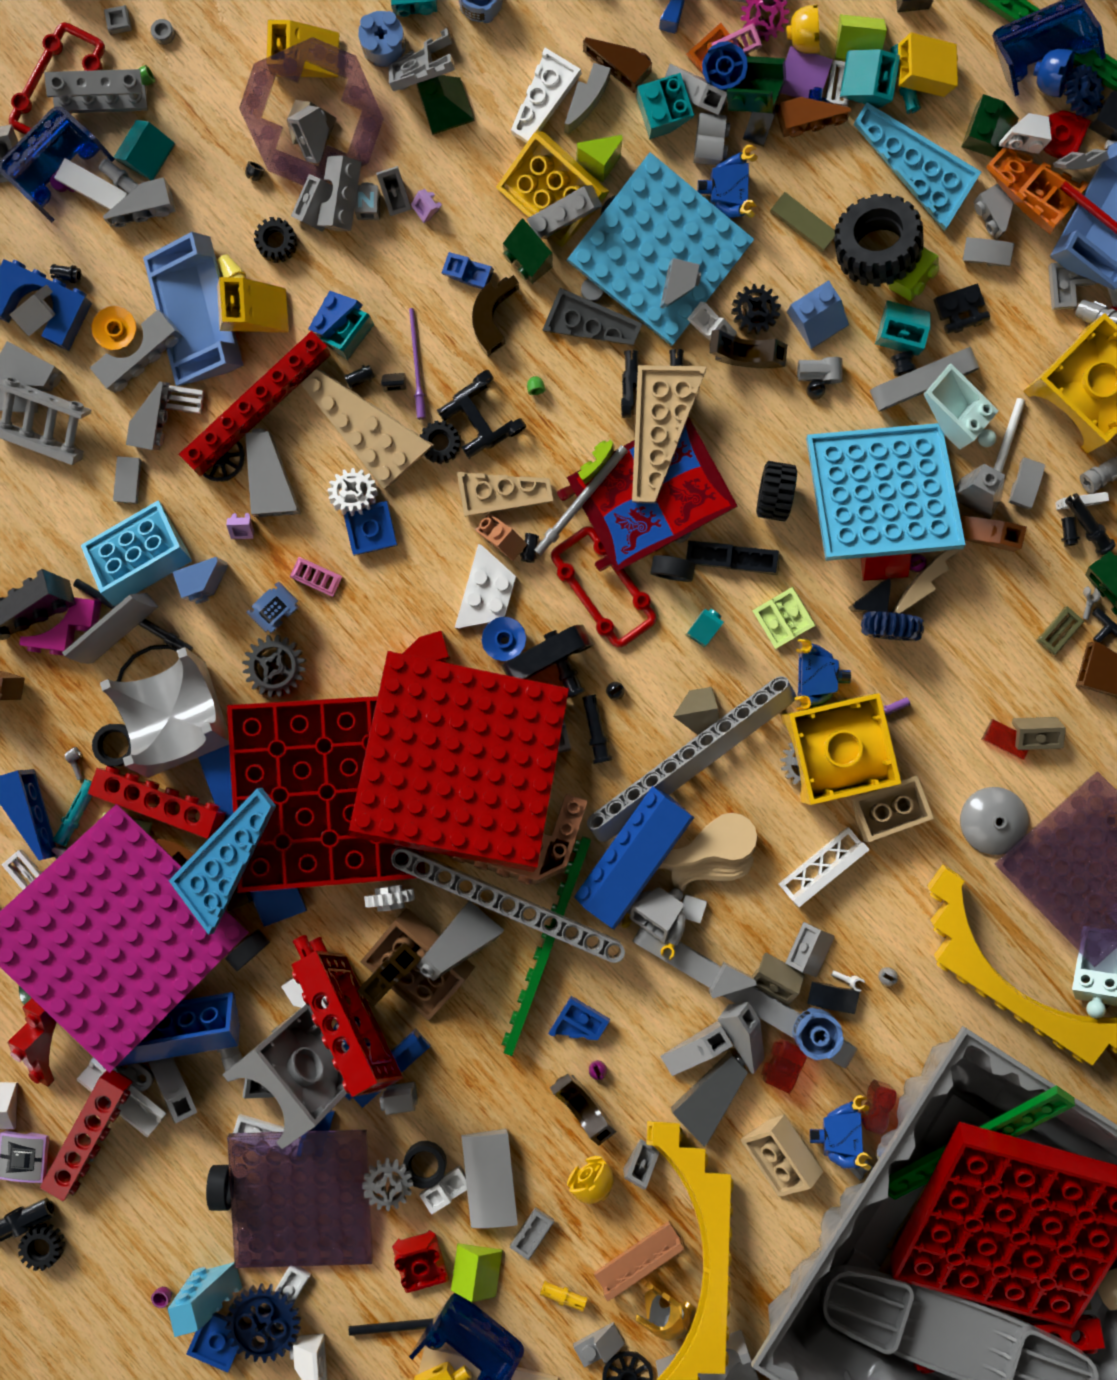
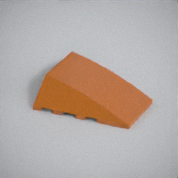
M1003 147L987 165V170L1009 198L1033 222L1051 235L1076 203L1059 189L1061 185L1067 181L1083 194L1089 183L1084 180L1078 183L1071 179L1072 175L1063 172L1061 175L1050 170L1052 165L1045 162L1042 165L1033 162L1032 156L1020 150Z

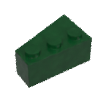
M1109 551L1090 565L1085 575L1100 592L1101 597L1106 596L1114 606L1111 610L1116 615L1117 555Z

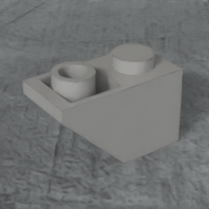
M998 184L980 193L974 200L977 214L982 216L988 233L993 235L995 240L999 239L1007 230L1014 203Z

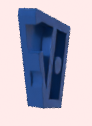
M329 291L308 330L328 339L336 332L337 328L348 321L346 316L354 308L359 311L363 305L358 300Z
M570 996L548 1034L550 1036L558 1034L568 1035L569 1038L584 1037L588 1040H598L610 1022V1018L575 997Z

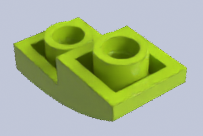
M612 440L608 442L602 441L597 444L592 452L596 461H589L581 466V471L578 474L584 484L592 480L611 458L615 450Z

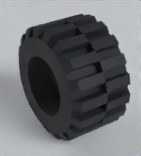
M768 461L765 464L757 500L756 513L758 517L783 522L788 519L796 488V465Z

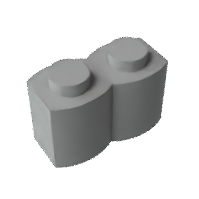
M699 114L693 163L718 165L722 162V159L726 160L728 145H724V137H728L730 131V123H726V115Z
M413 1081L387 1087L386 1091H383V1096L380 1097L381 1111H385L386 1115L415 1111V1106L418 1103L416 1083Z

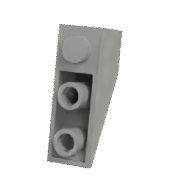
M673 64L669 65L665 77L681 73L690 102L717 115L723 113L727 103V91L708 84L704 78Z
M165 178L142 182L103 215L104 220L110 227L118 228L125 226L129 222H144L150 217H166L170 213L176 212L170 186Z
M159 381L130 420L126 445L149 450H160V446L164 443L163 424H166L168 418L166 404L171 397L170 383Z
M749 1002L729 1004L719 1016L718 1021L751 1074H754L765 1059L760 1019Z
M719 1021L660 1057L671 1075L674 1076L716 1057L732 1047L733 1044Z
M173 1057L148 1061L173 1121L178 1123L198 1113Z

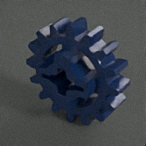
M1086 64L1071 69L1070 74L1065 76L1067 82L1063 84L1067 88V91L1064 92V95L1067 96L1066 104H1071V112L1076 110V116L1082 115V118L1097 113L1098 108L1102 107L1100 101L1104 100V96L1101 94V91L1104 90V87H1101L1102 79H1097L1098 72H1092V66L1086 67Z

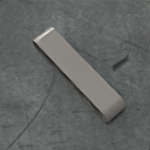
M969 347L871 389L870 393L878 412L925 393L950 363L964 376L978 370L980 367L972 348Z

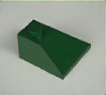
M440 75L416 83L432 135L475 121L460 77Z

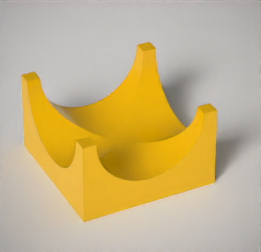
M1105 313L1084 328L1076 341L1023 391L1028 397L1038 396L1044 398L1062 409L1081 431L1084 440L1081 448L1086 453L1106 444L1117 433V324Z

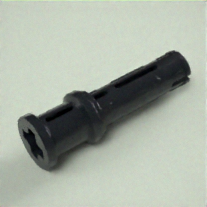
M1074 493V499L1071 495L1065 500L1066 505H1068L1085 529L1086 538L1088 541H1092L1096 547V553L1104 555L1112 551L1116 546L1115 541L1108 537L1104 525L1097 523L1079 494Z
M557 630L551 631L543 635V637L547 640L558 634ZM568 657L557 662L556 665L560 673L558 679L560 682H563L564 687L569 688L567 699L584 693L585 688L581 687L577 678L578 672L572 668Z
M596 694L584 696L582 700L591 736L589 745L592 746L595 758L593 764L611 761L613 757L609 754L607 744L609 739L604 735Z

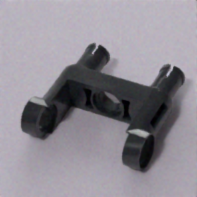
M676 349L669 350L670 366H683L684 350L678 349L677 358ZM631 350L624 352L625 371L622 374L623 398H621L622 418H631L633 388H637L639 351L633 350L632 360Z
M485 370L477 375L471 384L453 395V400L436 410L443 421H446L459 411L464 412L478 432L477 438L461 447L468 459L484 448L491 449L507 437H513L526 428L522 418H519L515 421H509L492 432L471 401L472 397L486 389V385L494 379L489 370Z

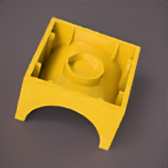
M880 693L863 695L781 715L782 722L791 737L801 778L800 798L802 803L813 805L901 784Z

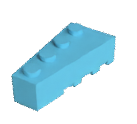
M236 1262L210 1269L201 1267L192 1271L168 1307L174 1337L199 1331L213 1317V1313L223 1308L222 1302L224 1300L230 1301L234 1297L233 1292L236 1293L242 1289Z

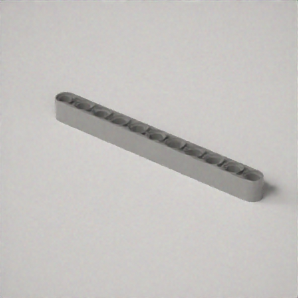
M780 676L770 681L593 813L587 820V826L594 836L601 842L610 840L621 831L652 786L670 795L795 701L796 694L788 679Z
M398 847L392 854L391 862L393 866L405 873L609 962L617 963L624 958V947L620 941L410 848ZM399 852H404L408 855L409 860L405 864H400L396 860V855ZM427 862L430 865V870L426 873L419 872L417 869L418 863ZM448 871L451 874L450 881L441 882L438 878L439 873ZM464 880L470 881L473 885L472 889L467 892L462 891L459 887L460 883ZM491 890L494 893L493 898L489 901L483 900L480 897L482 891ZM512 899L515 902L514 907L511 910H505L502 907L504 900ZM528 908L536 911L532 919H526L523 916V912ZM550 917L557 920L555 927H545L544 922ZM569 927H575L578 930L576 936L571 938L567 937L565 932ZM591 936L598 937V943L592 947L586 944L587 939ZM612 945L619 947V952L614 956L608 954V949Z
M640 927L633 939V942L709 988L721 968L717 963L680 941L674 947L675 957L669 960L672 954L671 949H666L664 955H661L662 947L668 945L669 942L666 941L664 944L642 927ZM754 986L723 995L734 1003L749 1002L759 1018L794 1038L792 1035L793 1025L797 1017L801 1015L799 1012ZM816 1031L814 1035L820 1037L822 1033ZM843 1039L840 1051L834 1057L829 1058V1060L846 1069L857 1048Z

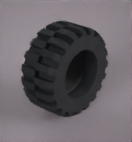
M873 194L870 195L871 198L865 199L863 197L857 200L858 203L856 205L851 204L846 208L847 213L841 214L839 223L835 227L834 241L838 264L841 265V270L844 274H849V278L854 282L860 280L861 285L868 286L871 283L874 287H879L882 283L890 285L896 279L902 280L906 277L907 271L911 273L916 268V263L922 257L924 240L921 216L909 201L904 203V198L899 196L893 198L891 194H883V196ZM877 230H888L900 237L893 246L881 251H870L858 244L865 235Z

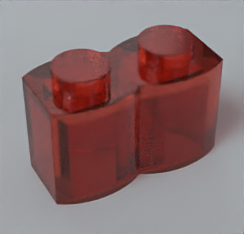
M781 1037L779 1042L775 1041L771 1049L772 1059L769 1063L766 1062L764 1064L761 1075H763L765 1083L790 1094L807 1056L798 1045Z
M874 1079L868 1087L867 1102L864 1104L869 1106V1110H861V1124L864 1128L880 1135L886 1131L889 1124V1112L896 1103V1091L890 1084Z

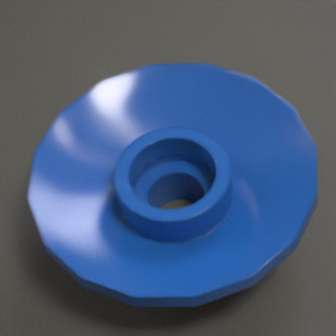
M504 616L495 618L483 630V649L495 660L509 661L520 655L525 648V629L513 618ZM505 636L509 637L507 644H503L501 641Z

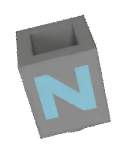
M369 182L358 185L355 201V214L358 220H380V191L378 185Z

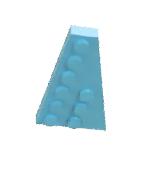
M866 102L853 125L943 231H945L978 179L981 171Z

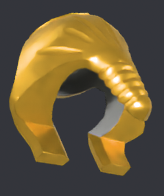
M647 1282L645 1285L649 1289L645 1293L647 1319L636 1314V1322L661 1340L675 1341L681 1339L689 1331L690 1315L695 1311L696 1307L685 1300L683 1303H679L664 1292L662 1294L658 1288ZM661 1297L670 1303L668 1307H660L659 1300Z

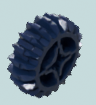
M880 611L867 612L863 614V620H861V632L865 636L874 638L918 641L922 638V633L924 632V621L920 617Z

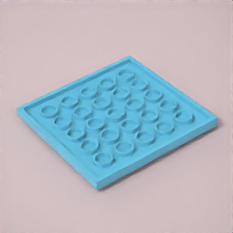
M649 152L568 257L567 262L670 346H673L690 324L687 318L700 302H707L753 242L754 238ZM675 258L700 264L698 272H701L699 285L665 309L660 308L670 261Z
M938 423L807 435L806 442L826 561L964 549L966 544L945 438Z

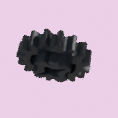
M756 284L752 285L751 290L745 286L743 293L738 291L737 299L732 302V305L736 308L732 309L731 314L737 315L734 318V323H741L740 330L746 327L747 334H750L752 329L755 330L756 335H759L761 329L768 332L769 325L774 327L776 324L774 319H778L780 316L777 310L780 309L781 304H775L779 298L778 295L772 297L773 289L765 291V285L763 284L760 289H757ZM767 302H768V304H769V306H770V311L767 309V306H766V303H767ZM741 305H743L742 308L745 309V313H746L745 316H743V314H742ZM756 306L760 308L756 312L752 310L753 308H756Z

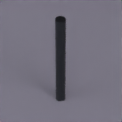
M440 1318L354 1325L349 1326L348 1330L349 1336L440 1328L441 1321Z

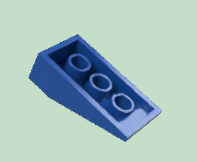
M17 770L0 775V805L39 861L55 857L56 854L51 850L57 846L53 841V832L35 770Z

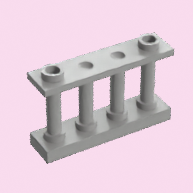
M140 69L44 72L47 97H53L56 114L148 111L146 88L141 82Z
M7 377L0 381V389L6 391L2 418L0 420L1 439L70 465L82 460L84 451L77 449L74 445L78 420L91 414L92 409L84 407L80 402L67 401L22 384L16 378ZM15 395L27 399L22 427L15 426L11 422ZM36 403L48 407L44 435L34 433L32 430ZM57 411L69 415L65 443L55 441V438H53Z

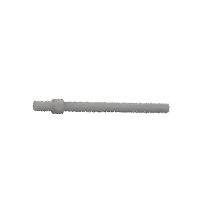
M621 445L554 527L546 531L544 539L534 549L540 556L552 542L555 543L560 537V532L628 452L624 446Z

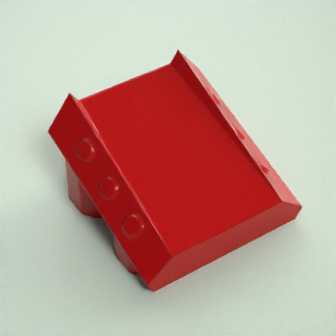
M431 1230L427 1233L402 1240L398 1238L393 1244L394 1265L400 1273L401 1284L406 1293L445 1283L449 1280L437 1236Z

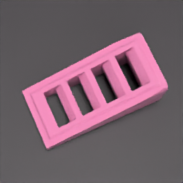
M754 23L711 43L713 46L719 42L733 41V44L739 47L736 38L741 37L745 47L743 49L745 55L762 47ZM748 33L750 34L751 40L753 42V44L750 46L745 36V34Z
M298 557L290 578L334 597L342 576ZM306 565L307 568L305 570L303 577L301 578L299 577V575L302 571L303 566ZM312 569H315L316 572L310 582L308 581V578L311 574ZM322 572L325 575L319 586L316 583ZM331 576L333 577V580L330 584L329 589H326V583L329 577Z

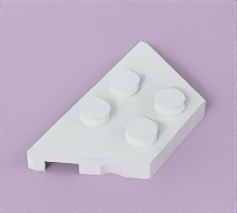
M478 544L457 617L455 625L457 629L482 625L491 622L495 618L505 617L516 576L480 544Z

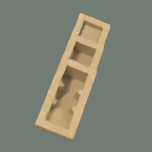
M963 549L944 550L917 574L905 589L891 613L903 612L936 590L931 581L948 571L949 567L945 561Z

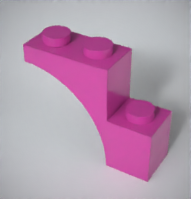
M74 597L76 605L68 609L59 624L40 635L21 636L19 645L27 646V651L41 653L42 649H50L49 654L63 656L62 652L73 644L75 627L78 631L87 632L99 621L102 603L96 600Z

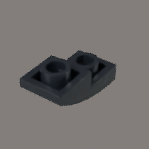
M812 981L807 1004L855 1014L860 992L854 989Z

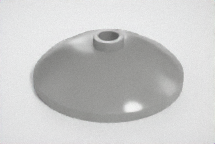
M987 787L973 793L964 803L960 814V827L966 841L976 850L990 855L1005 854L1019 846L1026 836L1029 825L1028 812L1022 800L1010 790L1000 787ZM1000 817L1002 824L997 826L996 819Z

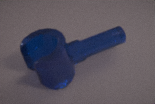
M814 87L813 90H809V99L832 103L822 97V88Z

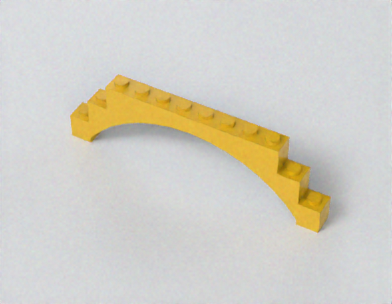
M942 864L927 885L931 891L930 895L939 902L944 900L930 920L936 933L942 937L947 935L934 954L937 966L946 972L951 970L957 974L956 978L963 984L968 985L970 983L975 986V991L984 998L991 997L995 1000V1005L1004 1011L1009 1009L1015 1013L1013 1016L1023 1024H1026V1022L1034 1026L1033 1030L1042 1037L1049 1036L1057 1047L1062 1050L1067 1048L1073 1052L1072 1056L1083 1064L1086 1061L1093 1066L1107 1046L1117 1053V1017L1095 1019L1090 1016L1060 1011L1042 1004L1016 989L991 966L977 946L967 922L962 896V885L965 880L961 875Z
M647 1121L646 1145L654 1146L664 1156L686 1188L696 1213L703 1246L702 1287L695 1317L680 1350L657 1380H700L698 1373L725 1374V1368L729 1363L726 1341L729 1340L727 1316L730 1314V1303L727 1300L728 1291L731 1288L728 1266L731 1265L732 1261L729 1242L732 1240L730 1217L733 1215V1205L730 1203V1198L734 1189L733 1179H731V1174L705 1172V1168L708 1165L706 1149L679 1147V1142L682 1141L683 1137L680 1123Z

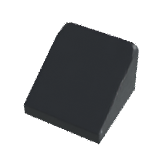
M405 373L384 374L381 380L383 390H405Z

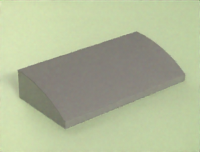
M148 593L130 594L62 652L63 655L80 663H94L158 608L157 604Z
M507 1129L461 1135L471 1228H498L518 1225Z

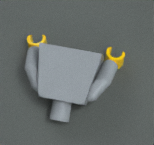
M662 888L640 893L625 914V922L621 927H629L632 920L664 944L668 941V945L662 947L661 955H664L666 949H671L672 954L669 960H672L676 954L674 947L678 945L685 930L684 905L680 902L683 898V893L677 888H673L669 893Z

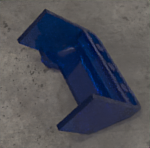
M1061 0L996 29L992 35L1004 77L1015 97L1019 95L1017 82L1022 81L1028 74L1027 66L1042 60L1052 50L1071 48L1075 53L1085 54L1095 49L1101 60L1106 58L1102 27L1085 0Z
M57 106L52 108L0 160V173L52 223L55 219L43 208L51 198V191L46 185L50 182L52 175L60 168L64 158L71 161L77 154L81 159L87 160L94 157L99 151L111 162L115 158L67 110Z
M454 1293L426 1328L409 1358L413 1360L425 1345L431 1350H439L446 1342L481 1371L477 1380H511L523 1357L524 1347L516 1337L474 1303Z

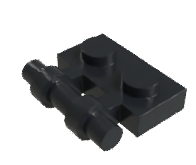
M978 283L935 297L933 300L940 321L948 318L950 320V324L944 325L946 334L951 332L958 333L966 327L972 325L976 327L982 325L984 321L990 320L988 311L978 312V308L985 305ZM968 312L970 317L962 320L959 318L958 315Z

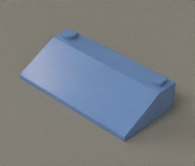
M1116 142L1109 146L1107 150L1109 159L1100 163L1083 195L1117 222ZM1078 204L1050 257L1065 269L1115 290L1117 288V234Z
M190 232L143 257L156 310L159 309L166 314L182 334L175 346L167 348L175 385L182 386L242 367L243 362L235 331H220L217 285L221 276L211 237Z

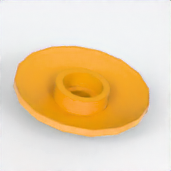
M107 306L101 309L95 315L91 325L95 341L103 348L111 351L121 350L129 346L137 332L136 321L133 315L125 308L119 306ZM119 327L120 331L114 334V328Z

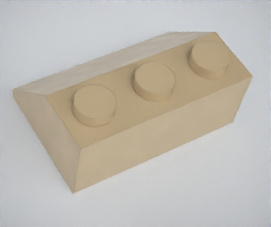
M917 775L902 780L899 785L881 788L852 799L856 822L864 842H871L934 819Z
M785 1114L767 1120L740 1140L778 1197L811 1189L823 1173V1170Z

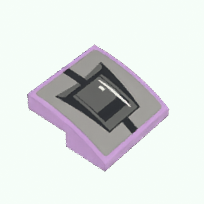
M12 1131L0 1132V1179L42 1183L47 1172L49 1136L33 1132L27 1134Z

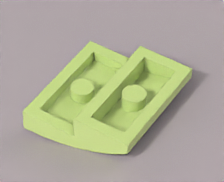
M794 587L789 588L752 610L775 649L816 626Z

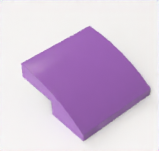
M790 46L785 60L786 80L781 93L794 98L804 97L819 101L833 59L818 54H804Z

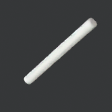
M1021 398L1016 400L993 468L1001 473L1026 400Z

